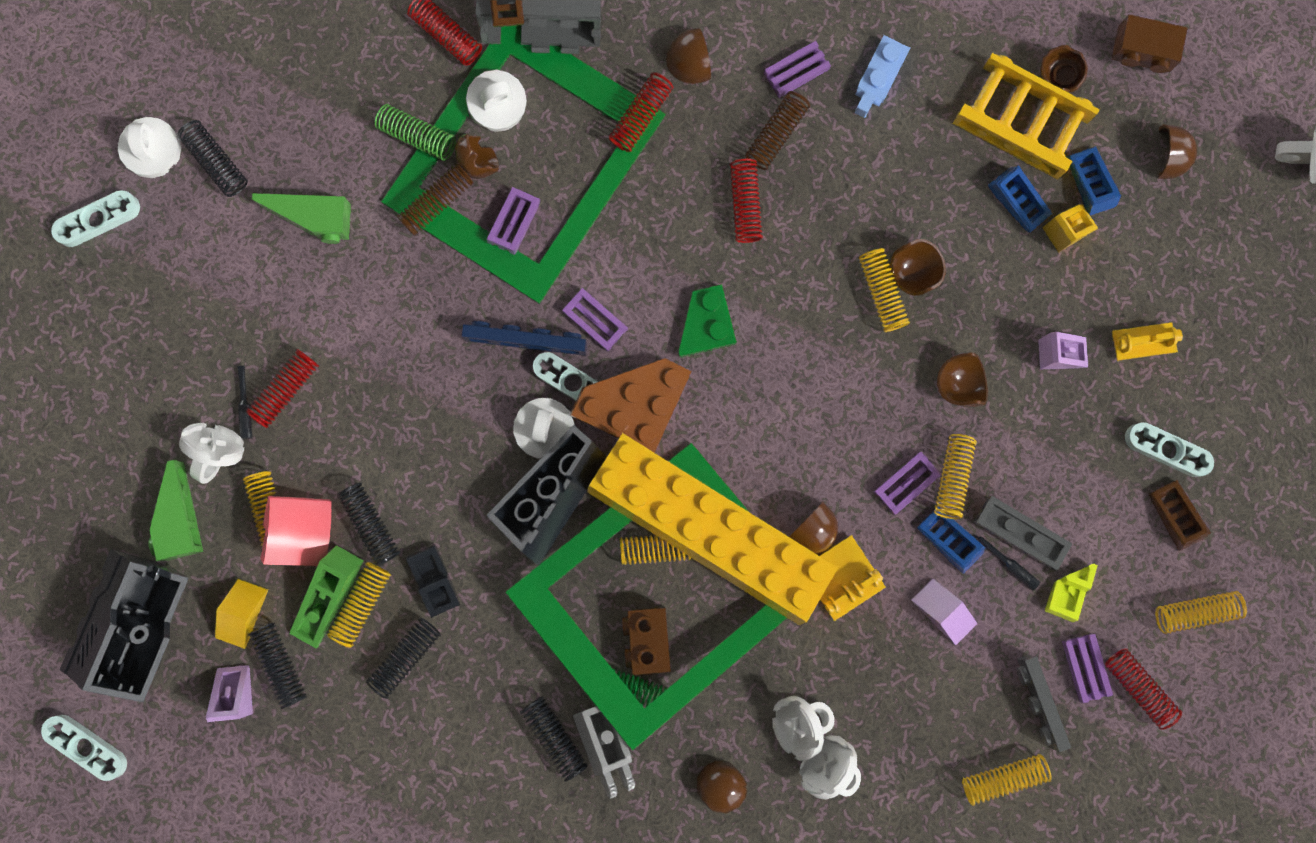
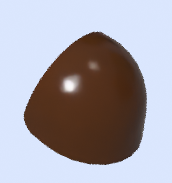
M694 28L681 33L673 41L667 53L666 61L670 73L679 81L689 84L710 80V60L701 29Z
M1163 124L1159 127V133H1169L1170 146L1165 168L1158 174V178L1173 179L1183 175L1192 167L1197 158V143L1192 134L1186 129Z
M916 239L895 250L891 257L890 268H892V277H895L896 285L909 295H923L937 288L944 281L946 265L943 255L935 244L926 239Z
M970 352L953 356L942 365L937 376V387L939 393L947 402L963 407H978L986 404L988 398L987 378L981 359L976 353Z
M822 501L816 510L788 537L815 554L822 553L833 545L838 535V522L835 514Z

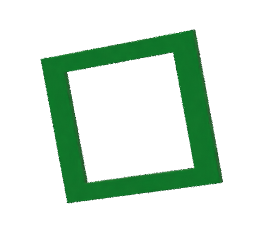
M522 25L501 27V44L488 45L434 126L455 136L470 115L466 97L468 87L472 81L485 71L500 70L510 55L617 123L623 117V113H626V109H629V105H631V102L634 101L637 95L572 54L561 53L559 46L550 45L549 53H532V45H521ZM641 100L645 105L655 110L654 107L649 105L647 102ZM639 104L644 110H646V111L649 112L650 114H653V113H652L650 110H648L646 107H644L643 105ZM636 108L640 113L650 118L645 112ZM658 109V112L655 113L656 116H653V120H650V124H647L648 128H645V132H642L643 136H639L640 140H637V143L634 144L635 147L632 148V152H626L618 147L615 149L539 264L518 250L513 255L509 253V250H502L495 244L487 243V237L490 232L448 205L445 208L435 197H433L434 200L443 209V212L429 198L428 200L440 215L426 202L425 204L435 214L436 218L423 206L422 208L433 221H430L420 211L429 222V225L418 214L416 215L426 226L425 228L413 216L411 217L421 229L540 304L666 114ZM634 112L639 118L648 122L644 117ZM631 116V117H632L634 120H636L638 123H640V124H642L643 126H645L640 120H638L637 118ZM629 120L634 126L643 130L639 125ZM626 124L633 131L639 133L635 128ZM629 130L627 131L628 133H630V134L633 135L634 137H637V136H636L635 134H633L631 131H629ZM625 134V136H626L627 138H629L630 140L634 141L631 137H629L627 134ZM620 142L622 146L629 149L624 143ZM417 149L381 201L382 204L400 215L401 212L405 213L404 208L409 210L408 205L412 206L411 202L419 199V195L423 196L422 192L427 193L420 186L439 159L429 153H425V151H421V149Z
M692 443L668 461L747 510ZM609 508L505 593L633 751L787 618L765 605L644 708L548 590V588L632 521L615 509Z

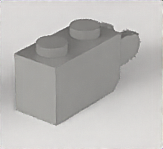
M597 706L573 715L595 776L599 775L607 796L610 799L617 796V788L610 772L614 769L618 770L625 789L628 791L634 789L635 782L628 765L632 762L629 748Z

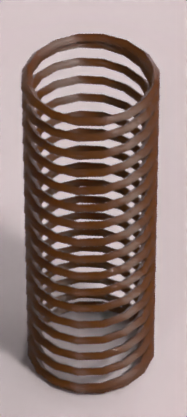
M788 91L786 97L783 98L781 104L773 112V116L765 124L760 135L752 143V147H749V151L745 153L746 158L751 159L749 155H752L757 161L766 166L764 168L757 164L758 168L768 170V166L771 165L770 162H773V158H776L775 154L779 153L778 151L787 142L786 139H789V135H792L791 131L795 130L794 128L800 123L802 116H805V112L810 108L809 101L795 91ZM789 94H792V95H795V96L801 98L803 101H805V102L808 104V107H806V106H805L801 101H799L798 99L791 97ZM779 114L783 115L787 120L780 117ZM771 126H774V127H775L776 129H778L780 132L776 131V130L773 129ZM781 127H783L784 129L788 130V131L790 132V134L787 133L785 130H783ZM769 130H772L775 134L783 138L785 141H782L776 135L772 134ZM766 133L771 135L777 141L781 142L782 145L778 144L775 140L768 137ZM764 138H767L770 142L777 145L779 149L773 146L771 143L767 142ZM761 141H762V142H765L769 147H771V148H773L774 150H776V152H773L770 148H768L767 146L763 145V144L761 143ZM758 145L762 146L764 149L772 153L774 156L769 155L766 151L762 150ZM756 149H757V150H760L763 154H765L766 156H768L771 160L767 159V158L764 157L762 154L758 153V152L756 151Z
M454 163L455 167L451 166V170L447 169L448 173L440 176V179H437V183L433 182V186H429L430 190L426 189L427 193L422 192L423 196L419 195V199L411 202L412 206L408 205L409 210L404 208L405 213L401 212L402 217L397 215V218L414 236L418 232L408 219L420 231L422 229L411 216L424 228L426 226L416 214L428 225L429 222L420 211L430 221H433L422 206L436 218L425 202L440 215L428 198L443 212V209L431 194L447 208L434 190L448 205H451V203L438 188L452 202H454V199L446 192L443 186L456 199L458 197L445 181L461 195L448 177L462 192H465L451 173L468 189V186L454 170L470 186L474 184L469 175L457 163Z

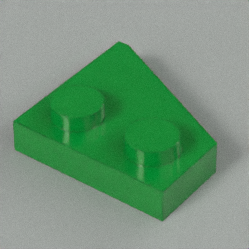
M722 284L693 291L679 348V358L736 345L737 341Z

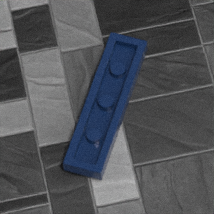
M472 321V325L463 324L462 338L466 342L586 356L587 341L586 339H581V334L563 332V336L551 335L550 330L534 328L533 332L530 333L520 331L521 327L514 325H503L502 329L490 328V323L482 321Z

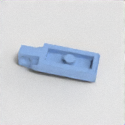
M885 35L883 36L856 89L855 95L860 97L861 100L855 114L865 118L872 104L880 106L881 102L883 103L910 47Z

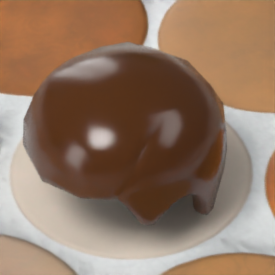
M1061 45L1050 49L1043 57L1040 69L1041 79L1068 93H1072L1078 90L1086 81L1088 65L1082 52L1070 48L1068 45Z
M466 133L460 136L455 144L454 152L458 165L469 177L474 179L485 178L496 173L499 170V162L493 148L481 147L478 143L481 136H470Z
M714 761L704 766L697 777L698 795L703 803L713 812L727 814L739 808L746 798L747 783L745 778L730 762Z

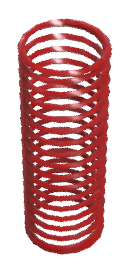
M416 0L411 2L407 15L429 33L433 39H436L440 45H443V48H446L464 66L470 65L476 60L482 50L481 43H477L474 37H471L470 34H467V31L460 28V25L453 21L449 15H446V12L439 9V6L432 3V0H424L417 12L414 13L416 7L422 1L419 0L410 15V9ZM479 46L476 53L469 60L465 61V59L472 54L475 48Z
M652 72L647 81L644 82L642 89L637 93V97L629 105V109H626V113H623V117H621L616 128L609 135L610 141L618 148L626 152H632V148L635 147L634 144L637 143V140H640L639 136H643L642 132H645V128H648L647 124H650V120H653V116H656L655 113L661 108L660 105H663V101H666V97H669L668 93H671V90L674 89L672 83L666 77ZM653 75L664 79L671 85L672 88H669L665 83H663L659 79L654 78ZM651 84L655 85L657 88L665 92L666 95L662 94L660 91L655 89ZM649 88L653 89L656 93H658L659 95H661L664 99L660 98V97L657 96L655 93L651 92V91L649 90ZM646 92L652 94L655 98L659 99L661 103L657 102L655 99L650 97ZM644 96L655 102L659 107L649 102ZM641 100L647 102L649 105L654 107L655 110L645 105ZM639 104H641V105H643L644 107H646V108H647L648 110H650L653 114H650L649 112H647L646 110H644ZM636 108L645 112L650 118L640 113ZM634 112L644 117L648 122L639 118ZM631 116H633V117L637 118L638 120H640L645 126H643L642 124L638 123V122H637L636 120H634ZM629 120L639 125L643 130L634 126ZM626 124L635 128L639 133L633 131ZM624 128H626L627 130L631 131V132H632L633 134H635L637 137H634L633 135H631L630 133H628ZM621 132L627 134V135H628L629 137H631L634 141H632V140H630L629 138H627V137H626L625 135H623ZM620 137H622V138H624L625 140H627L630 144H628V143H626L625 141H623ZM614 138L624 143L629 149L622 146Z
M748 158L734 160L730 163V171L732 172L734 227L736 228L735 233H737L735 240L741 243L760 241L763 235L760 234L762 233V230H760L762 226L759 225L762 221L759 220L761 219L759 215L761 207L758 206L760 198L758 197L759 192H757L759 190L757 187L759 185L757 183L758 178H756L758 176L756 173L758 171L756 169L757 161ZM739 161H754V162H755V163H742V164H738V165H735V166L732 165V164H734V163H736V162H739ZM742 170H755L753 172L737 173ZM750 174L755 175V176H752V177H743V178L737 177V176H741V175H750ZM756 179L751 182H737L740 180ZM744 184H757L754 186L739 187V185ZM743 189H756L753 191H739ZM756 193V195L751 196H738L742 194ZM757 198L755 200L741 201V199ZM744 203H757L754 205H740ZM751 207L757 208V209H752V210H740V209L751 208ZM758 212L756 214L743 215V213ZM747 217H758L755 219H742ZM746 222H758L753 224H742ZM757 226V228L744 229L745 227ZM750 231H760L756 233H744ZM757 236V237H754V238H743V237Z
M296 349L295 353L306 363L294 355L292 357L303 367L291 359L289 361L299 370L289 363H286V365L296 374L282 366L296 380L279 370L293 384L276 374L290 388L273 378L287 392L273 382H270L284 396L267 385V388L281 400L263 389L265 393L280 405L270 400L263 393H260L262 397L277 409L267 404L260 397H257L259 401L274 413L264 408L257 401H254L256 405L271 417L261 412L254 405H251L253 409L263 415L268 421L261 418L251 409L247 408L248 410H246V413L265 428H269L268 424L271 425L272 421H275V417H278V413H281V409H285L284 405H288L287 401L291 402L290 397L294 398L293 393L297 394L295 389L300 390L298 385L303 386L302 382H307L305 378L310 379L308 374L313 375L311 370L316 371L315 367H319L316 362L299 349Z
M1121 649L1106 661L1105 667L1109 668V672L1116 676L1119 683H1123L1122 687H1126V691H1129L1132 699H1136V703H1139L1142 710L1146 711L1149 718H1152V722H1156V726L1160 730L1170 728L1179 721L1182 711L1164 693L1161 686L1154 682V678H1151V675L1144 670V667L1137 662V659H1134V655H1131L1128 649ZM1124 654V655H1123L1120 659H1118L1116 662H1114L1113 664L1109 665V663L1112 662L1115 658H1117L1118 656ZM1125 659L1119 666L1112 669L1117 663ZM1128 663L1121 671L1115 673L1121 666ZM1133 666V667H1132L1128 672H1126L1124 675H1122L1121 677H1118V676H1119L1123 671H1125L1127 668ZM1136 670L1131 676L1122 681L1130 672ZM1139 674V675H1138L1134 680H1132L1129 684L1125 685V683H1126L1128 680H1130V679H1131L1132 677H1134L1135 675ZM1142 678L1140 682H1138L1132 688L1128 689L1130 685H1132L1138 679ZM1147 681L1143 686L1131 693L1141 683ZM1150 685V686H1149L1146 690H1144L1140 695L1134 697V696H1135L1138 692H1140L1144 687ZM1153 689L1151 693H1149L1143 699L1138 701V699L1141 696H1143L1149 690ZM1157 692V694L1154 697L1149 699L1145 704H1142L1144 700H1146L1152 694ZM1161 696L1157 701H1155L1153 704H1151L1148 708H1145V706L1148 705L1149 703H1151L1155 698ZM1164 700V701L1162 702V704L1158 705V706H1157L1156 708H1154L1151 712H1148L1151 708H1153L1155 705H1157L1160 701ZM1167 704L1165 708L1161 709L1158 713L1151 717V715L1154 712L1159 710L1163 705ZM1171 708L1168 712L1163 714L1158 720H1155V718L1161 715L1166 709ZM1179 712V715L1172 723H1170L1168 726L1164 728H1161L1162 725L1169 722L1175 716V714Z

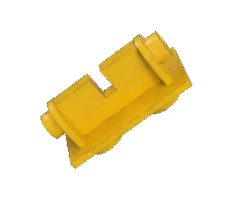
M1172 322L1112 331L1117 361L1178 352L1176 344L1178 341H1182L1183 338L1182 331L1175 329Z

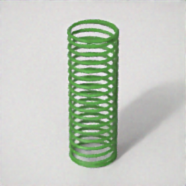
M389 104L383 105L376 114V129L417 149H421V151H425V153H429L442 161L447 160L455 149L456 137L440 130V128H436V126L431 124L428 125L427 122L424 123V121H420V119H416V117H412V115H408ZM389 107L388 111L386 112L383 118L382 127H380V120L382 114L385 111V109ZM382 110V112H381V114H380V116H379L378 127H377V124H376V123H377V118H378V115H379L380 111ZM394 114V118H393L391 124L389 125V121H390L392 115ZM398 116V120H397L395 126L393 127L394 121H395L396 117ZM402 118V122H401L399 128L397 129L398 123H399L400 119ZM406 120V124H405L403 130L401 131L402 125H403L404 121ZM410 122V126H409L407 132L405 133L406 127H407L408 123ZM413 124H414V128H413L411 134L409 135L410 130H411V128H412V126H413ZM417 126H418V130H417L415 136L413 137L414 132H415V130H416V128H417ZM423 127L422 132H421V134H420V136H419V138H418L419 132H420L421 128ZM427 129L426 134H425V136H424V138H423V140H422L423 134H424L425 130ZM452 137V141H451V144H450L449 149H448L447 152L442 156V153L445 151V149H446V147H447V145H448V143H449V139ZM451 150V152H450V154L447 156V158L443 159V158L449 153V151Z

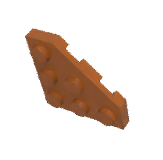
M663 358L582 387L569 416L618 439L623 433L655 453L692 371Z

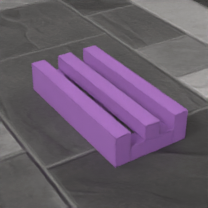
M816 41L764 70V75L778 98L830 70L831 65L829 61L825 60L824 53L818 49L819 45ZM811 53L814 54L810 58L795 65L794 67L788 69L776 77L773 76L775 73L783 70L784 68L806 57L807 55ZM816 62L820 64L816 68L794 79L782 87L779 86L780 82L788 79L789 77L811 66L812 64Z
M512 187L487 237V243L495 244L498 248L509 250V253L515 255L539 207L540 199ZM516 197L520 198L521 200L502 239L498 238L497 236ZM527 202L531 203L513 242L509 243L508 241Z
M583 288L562 310L567 317L607 352L628 330V327ZM582 298L586 300L618 330L615 333L586 309L580 303V300ZM574 307L577 308L610 339L608 341L604 340L571 310Z
M919 452L879 486L874 493L890 509L889 511L896 515L940 477L941 473L922 452ZM919 461L923 464L888 496L884 493L885 490ZM928 470L931 473L929 477L898 504L895 505L892 502L894 498Z
M1091 633L1062 641L1079 702L1086 703L1089 700L1112 696L1113 692L1096 635ZM1085 642H1088L1102 690L1098 689ZM1073 645L1078 646L1091 693L1086 692Z

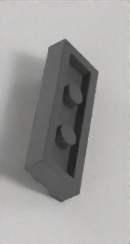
M988 496L974 521L975 524L1052 570L1058 571L1072 546L1071 542L993 496Z
M1026 655L1017 658L1020 666L1016 668L1017 675L1022 685H1027L1031 695L1028 698V704L1032 713L1035 716L1038 715L1042 727L1039 728L1042 741L1046 746H1050L1051 749L1058 752L1070 749L1071 745L1037 656Z

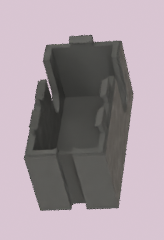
M476 0V18L481 43L501 44V27H493L490 0ZM497 0V5L515 4V0ZM522 0L524 25H522L521 45H532V53H549L550 45L561 46V53L579 54V46H600L601 0ZM502 11L498 12V18L502 17Z

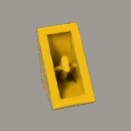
M1082 203L1060 213L1043 227L1058 253L1098 229Z
M238 579L217 608L215 638L245 649L250 638L247 635L253 631L269 589Z

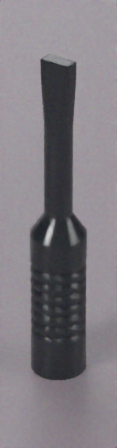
M243 365L237 366L240 387V403L238 404L239 433L241 439H252L251 417L246 413L247 408L251 409L247 401L245 366Z
M978 537L977 540L1005 564L1006 569L1029 589L1034 591L1041 582L1017 561L1008 559L983 537Z

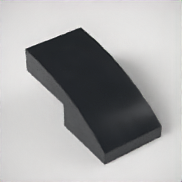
M436 544L406 558L419 586L418 591L431 618L460 605L457 593Z

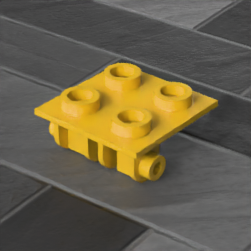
M852 535L820 555V557L838 567L820 599L834 621L886 588L882 582L883 577L877 569L874 570Z

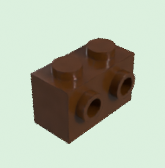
M1128 14L1118 26L1111 60L1120 61L1122 65L1128 67L1142 66L1150 68L1155 73H1170L1182 60L1188 27Z
M666 608L628 610V617H622L623 635L630 636L631 647L625 649L626 668L632 667L633 675L671 672Z

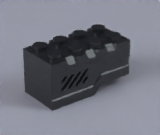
M111 549L102 568V580L99 586L94 588L89 599L90 608L86 617L81 618L76 629V641L73 647L68 648L59 670L73 680L83 691L144 702L170 640V622L189 578L167 564Z

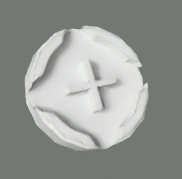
M500 70L485 71L475 77L468 87L466 97L468 112L474 122L495 132L509 130L517 125L525 112L527 102L525 90L519 80L510 73Z
M144 117L136 119L125 127L119 137L117 148L119 157L126 168L140 177L155 178L165 175L173 164H177L182 147L177 133L169 124L159 118Z
M1316 128L1313 141L1281 142L1277 144L1275 159L1281 162L1310 164V182L1312 184H1316Z
M538 398L527 402L518 411L514 420L513 433L517 444L526 454L541 459L575 425L573 418L569 416L570 411L562 403L551 398Z
M196 423L182 430L179 447L184 454L193 459L190 467V476L202 484L211 481L218 473L220 466L234 465L242 459L244 452L243 440L234 431L224 426L215 425L213 429L206 428L207 424Z
M789 696L779 700L773 711H776V717L772 718L773 729L781 747L788 754L792 752L796 755L795 759L799 761L815 757L822 749L824 742L823 734L829 732L834 726V715L831 709L822 702L809 704L798 696ZM816 712L820 715L822 719V726Z
M840 736L824 737L826 740L823 742L821 751L815 757L802 760L800 775L803 776V782L801 784L806 791L819 799L826 800L836 797L838 794L851 796L859 788L861 782L860 770L857 768V754L854 747Z

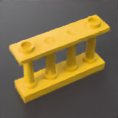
M992 53L983 66V69L991 74L974 105L968 106L964 104L952 124L1058 180L1067 172L1072 163V160L1065 157L1064 152L1080 122L1083 121L1088 124L1098 114L1100 109L1094 107L1088 99L1075 97L1013 64L1010 58ZM1002 78L1017 86V89L1000 120H995L985 115L984 110ZM1027 93H1030L1044 102L1027 133L1021 134L1012 129L1011 123ZM1054 107L1069 114L1070 117L1054 147L1049 149L1041 145L1037 138Z

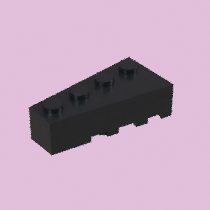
M573 425L486 516L522 553L539 566L607 457L585 434Z

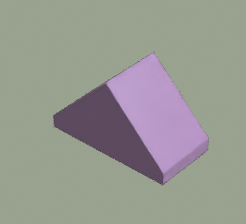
M1051 332L1038 340L1040 370L1088 367L1086 337Z
M935 579L928 582L911 599L954 645H957L977 625V622L964 603Z
M249 665L217 668L206 714L207 722L241 719L253 714Z

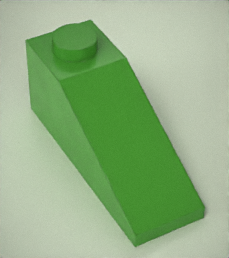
M252 193V200L261 208L321 239L323 243L338 244L340 239L349 240L351 204L343 196Z
M167 461L150 526L151 538L148 544L150 552L155 556L156 561H169L203 552L185 465L181 461Z
M335 546L319 561L289 634L317 648L352 588L364 560L339 546Z

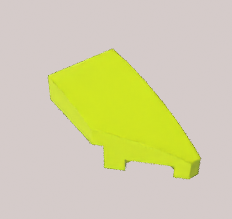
M1091 564L1055 581L1046 604L1045 612L1073 623L1078 621L1085 594L1092 588L1098 565Z

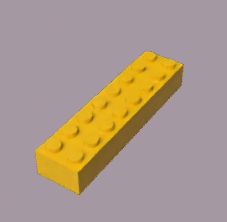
M623 433L589 484L587 490L592 496L670 545L678 548L681 552L683 551L689 557L798 625L807 623L838 567Z

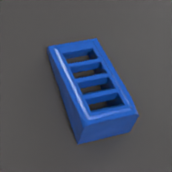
M1096 146L1067 156L1068 159L1072 160L1069 167L1089 215L1116 207L1121 194ZM1091 160L1093 162L1092 165L1081 168L1079 165ZM1097 172L1098 175L1086 179L1085 175ZM1099 183H1101V185H1102L1101 187H1098V188L1093 189V190H1092L1091 187H1090V186H1093V185H1096V184H1099Z
M1019 165L1008 168L988 185L995 197L1028 233L1052 215V212ZM1012 180L1014 184L1007 188L1005 184ZM1020 189L1023 193L1015 199L1013 194ZM1028 198L1031 202L1022 209L1020 204ZM1036 207L1039 212L1029 219L1027 214Z
M934 511L917 527L962 574L985 551V547L954 519L940 517ZM939 511L937 512V513H939V514H941V515L949 516V515L943 514V513H941V512H939ZM941 518L945 523L935 533L931 532L930 529ZM951 528L954 532L944 542L941 541L939 538ZM960 537L963 541L954 550H951L949 546ZM969 546L972 550L964 559H961L959 555Z

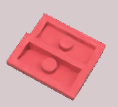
M268 496L263 520V527L266 531L260 558L262 563L268 565L318 566L319 561L328 554L331 529L330 499Z

